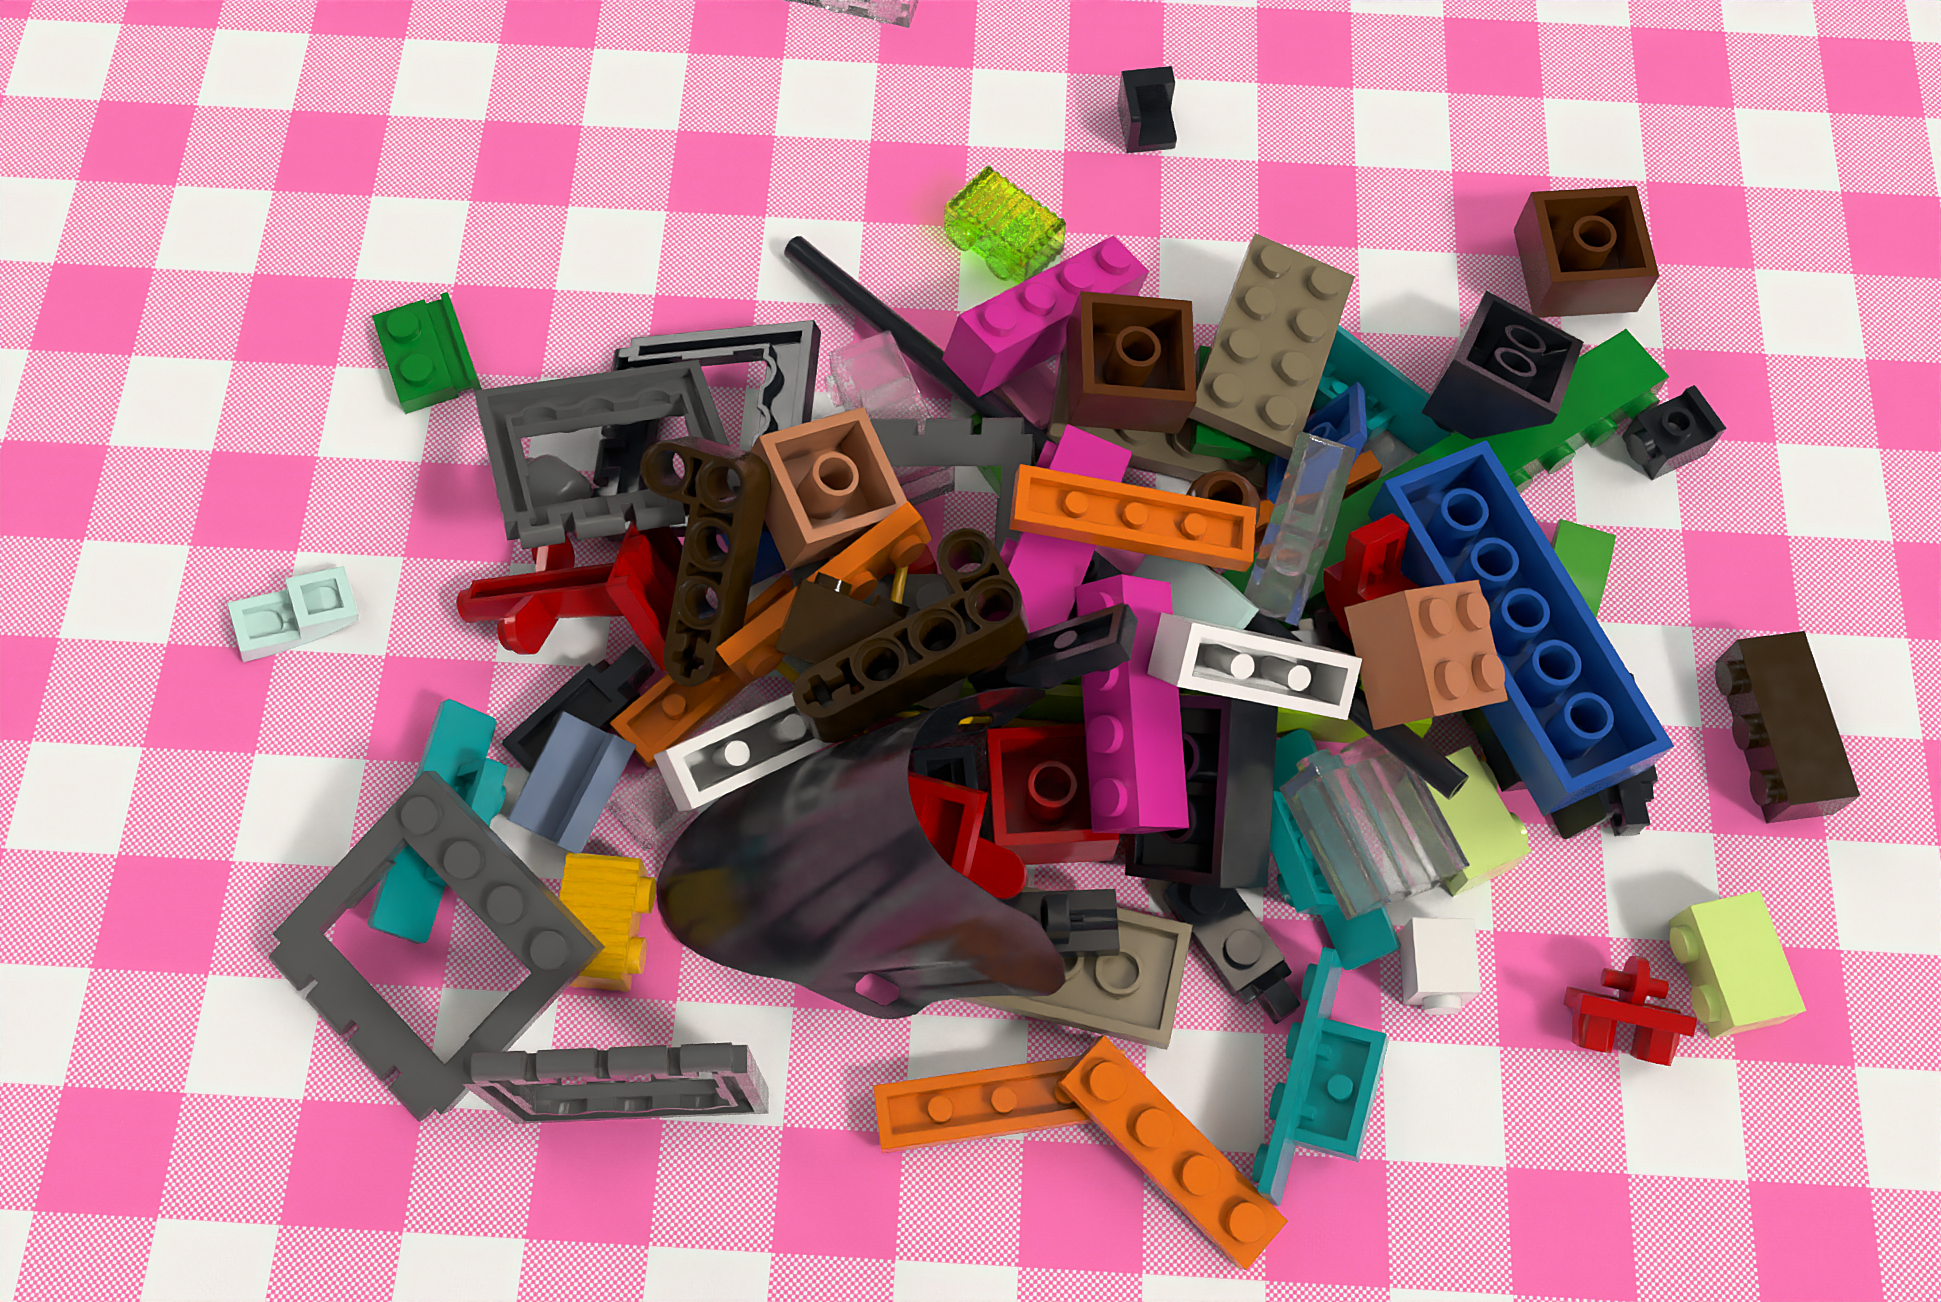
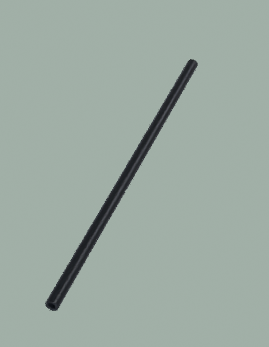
M796 236L788 242L784 251L787 259L981 418L1023 417L1025 434H1033L1035 441L1034 461L1036 463L1047 440L1058 444L994 391L991 390L977 397L942 360L944 351L805 238ZM1206 565L1210 570H1212L1213 572L1217 573V572H1216L1214 569H1212L1210 566ZM1243 594L1259 609L1244 630L1303 642ZM1357 685L1355 686L1348 718L1448 800L1453 798L1467 782L1469 776L1405 724L1374 730L1365 692Z

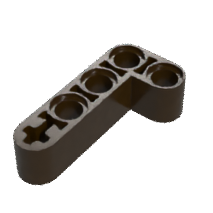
M685 436L651 445L644 452L641 459V475L644 483L652 492L662 497L691 505L663 652V663L668 675L675 682L682 686L694 687L730 669L716 648L743 628L771 486V474L762 458L752 452L699 437ZM675 453L680 456L684 463L685 473L683 479L676 474L673 467ZM729 468L734 470L740 480L738 495L734 494L729 488L727 482ZM718 528L722 529L727 535L729 541L727 553L717 543L716 531ZM706 586L710 587L716 594L718 600L717 610L712 608L706 599Z
M961 528L949 533L939 544L937 560L948 591V597L810 667L798 677L792 694L794 703L808 730L816 739L824 743H837L847 740L1008 656L1023 646L1028 638L1029 623L1020 589L991 540L983 532L974 528ZM970 563L981 564L973 571L958 572L964 565ZM996 611L1010 612L1006 618L1000 621L985 620L987 616ZM943 639L954 641L945 650H929L931 645ZM887 668L897 669L896 673L887 680H872L881 670ZM858 685L860 692L854 695L851 688ZM833 701L831 706L822 708L824 703Z

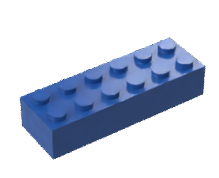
M1487 440L1383 482L1367 514L1372 522H1375L1393 513L1409 524L1400 569L1402 574L1421 588L1479 580L1482 595L1486 599L1490 610L1489 624L1496 653L1505 670L1504 685L1508 697L1507 701L1480 706L1543 817L1648 770L1674 747Z

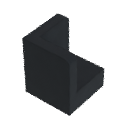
M1172 66L1121 71L1117 107L1127 153L1167 150L1176 147L1177 135L1171 112L1176 83Z

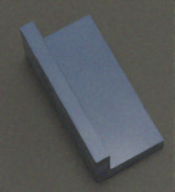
M562 711L507 820L551 840L568 851L581 853L636 745L614 734L606 733Z

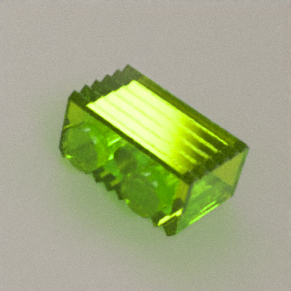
M986 165L944 205V230L948 239L958 249L962 251L971 249L982 257L988 269L1000 280L1008 281L1011 279L1015 283L1020 284L1041 273L1064 250L1067 225L1064 219L1058 218L1055 212H1050L1047 206H1042L1039 200H1034L1030 194L1026 195L1022 188L1018 189L1015 183H1010L1007 177H1002L999 171H994L990 165Z

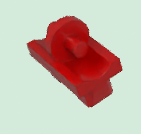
M1630 956L1624 965L1623 971L1609 968L1603 969L1600 979L1601 986L1619 990V997L1567 986L1564 1005L1574 1010L1572 1043L1579 1047L1612 1053L1617 1021L1636 1025L1631 1056L1646 1062L1671 1066L1679 1045L1680 1034L1694 1037L1697 1018L1683 1015L1677 1009L1644 1003L1647 996L1665 999L1669 989L1668 981L1650 977L1649 961L1644 957Z

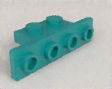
M1338 325L1311 406L1312 409L1315 411L1319 410L1358 381L1365 389L1367 440L1365 444L1387 430L1415 453L1420 454L1452 434L1439 428L1432 418L1421 413L1430 394L1346 329Z
M451 699L444 700L438 706L414 782L424 771H436L475 813L490 826L492 818L498 814L505 800L506 788L503 785V781L508 769L507 765L486 758L497 721L494 717ZM408 844L394 859L396 864L381 879L367 924L371 929L421 944L426 943L429 939L445 886H448V884Z
M1299 728L1276 740L1270 852L1273 853L1281 873L1277 876V883L1283 898L1299 914L1322 916L1342 967L1345 970H1355L1398 951L1401 943L1311 733L1308 730Z
M1327 947L1322 948L1318 964L1310 963L1306 969L1302 985V999L1307 1000L1308 1003L1302 1023L1294 1022L1292 1024L1286 1044V1058L1292 1060L1286 1083L1278 1082L1276 1084L1270 1102L1269 1117L1271 1120L1276 1121L1270 1144L1262 1143L1259 1146L1253 1165L1252 1179L1253 1182L1259 1183V1194L1272 1205L1278 1207L1282 1202L1296 1146L1359 1163L1389 1043L1386 1033L1329 1020L1342 974V964L1336 949Z

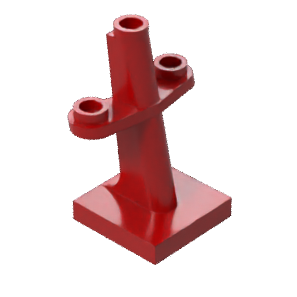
M630 521L615 562L574 567V549L570 539L564 533L565 543L531 548L532 557L536 564L534 573L473 580L470 588L461 590L457 595V609L465 622L474 623L478 621L499 620L497 635L501 645L506 650L514 651L519 655L538 653L559 618L625 616L661 671H666L663 663V652L683 545L670 526L637 531L634 521ZM706 586L705 596L707 595L709 589L708 586Z
M908 771L909 790L916 816L922 830L938 854L950 867L997 899H1010L1018 895L1023 890L1027 880V870L1023 860L1016 853L984 839L979 834L988 793Z

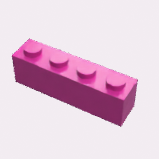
M1113 235L960 314L942 360L977 397H980L1062 351L1066 342V325L1080 291L1138 296L1150 271Z
M1067 424L1058 444L1046 441L1035 467L1121 483L1132 451ZM1022 531L1017 541L1006 538L999 555L1020 589L1028 618L1029 633L1068 620L1076 599V586L1082 584L1096 545ZM996 611L987 616L985 620L1000 621L1006 618L1010 612Z
M1121 574L1076 586L1078 617L1124 602V604L1130 606L1138 620L1130 661L1123 662L1109 671H1095L1082 675L1092 833L1146 834L1189 828L1179 687L1147 674L1161 612L1173 615L1171 583Z

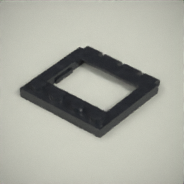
M814 320L636 337L631 338L630 347L619 348L614 351L611 372L699 360L701 367L765 361L767 364L765 381L759 386L757 409L760 411L758 432L753 435V446L761 435L811 422L821 330ZM659 418L635 421L627 425L602 426L601 434L606 439L599 441L593 483L599 486V488L592 489L591 498L649 489L641 475V459L644 452L656 443ZM685 512L684 524L670 526L677 537H685L689 512ZM764 520L762 532H767L769 529ZM630 521L625 522L626 531L628 529ZM720 528L716 531V535L725 534ZM626 533L605 537L610 542L623 541Z

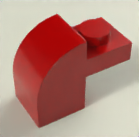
M1393 513L1349 533L1345 545L1344 560L1324 569L1323 584L1328 606L1336 617L1337 624L1351 641L1352 638L1345 607L1401 591L1421 588L1400 573L1409 524Z

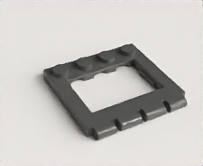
M699 360L474 391L507 541L520 539L522 550L565 543L564 532L574 530L576 539L579 541L626 533L625 522L634 521L637 531L684 524L685 512H689L691 506L690 504L662 497L647 489L533 507L527 486L531 483L521 443L522 438L560 432L572 433L581 429L615 424L627 425L635 421L670 416H684L689 436L730 446ZM729 468L727 482L733 493L738 495L740 480L734 470Z
M1023 417L983 418L981 435H974L973 418H927L924 435H918V422L916 418L870 419L891 467L1002 466L1000 498H997L994 547L998 554H1000L1006 538L1014 541L1018 540L1021 531L1009 529L1015 474L1020 464L1034 466L1035 457L1033 434H1025ZM829 558L794 568L792 589L798 586L801 578L807 579L828 563ZM887 574L881 578L874 592L862 602L872 605L876 594L890 599L895 574ZM907 574L902 604L910 607L907 617L949 596L942 574Z
M424 771L273 933L281 943L269 955L268 959L297 991L304 989L314 980L318 982L307 994L305 1000L339 1036L357 1024L359 1029L348 1040L347 1045L380 1081L388 1078L397 1069L402 1073L390 1086L389 1091L418 1122H421L434 1110L440 1115L451 1111L470 1091L462 1085L464 1056H472L473 1053L508 1051L597 957L605 946L436 771ZM408 844L531 972L468 1036L469 1039L446 1064L437 1057L324 935L347 909L355 908L396 864L394 859Z
M732 1042L681 1044V1047L669 1048L668 1045L610 1047L609 1050H598L597 1048L538 1050L537 1053H527L526 1051L473 1053L472 1056H464L462 1085L514 1124L769 1114V1088L748 1045H733ZM699 1072H712L714 1079L689 1080V1078L699 1077ZM651 1074V1082L626 1083L629 1075ZM581 1077L587 1084L562 1085V1078Z

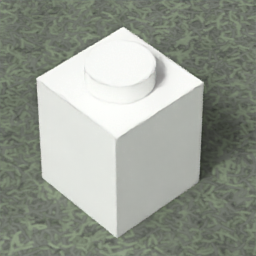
M1412 917L1398 932L1401 943L1400 962L1404 1005H1423L1424 1013L1431 1015L1456 1014L1462 1012V1006L1468 1004L1481 993L1474 918Z

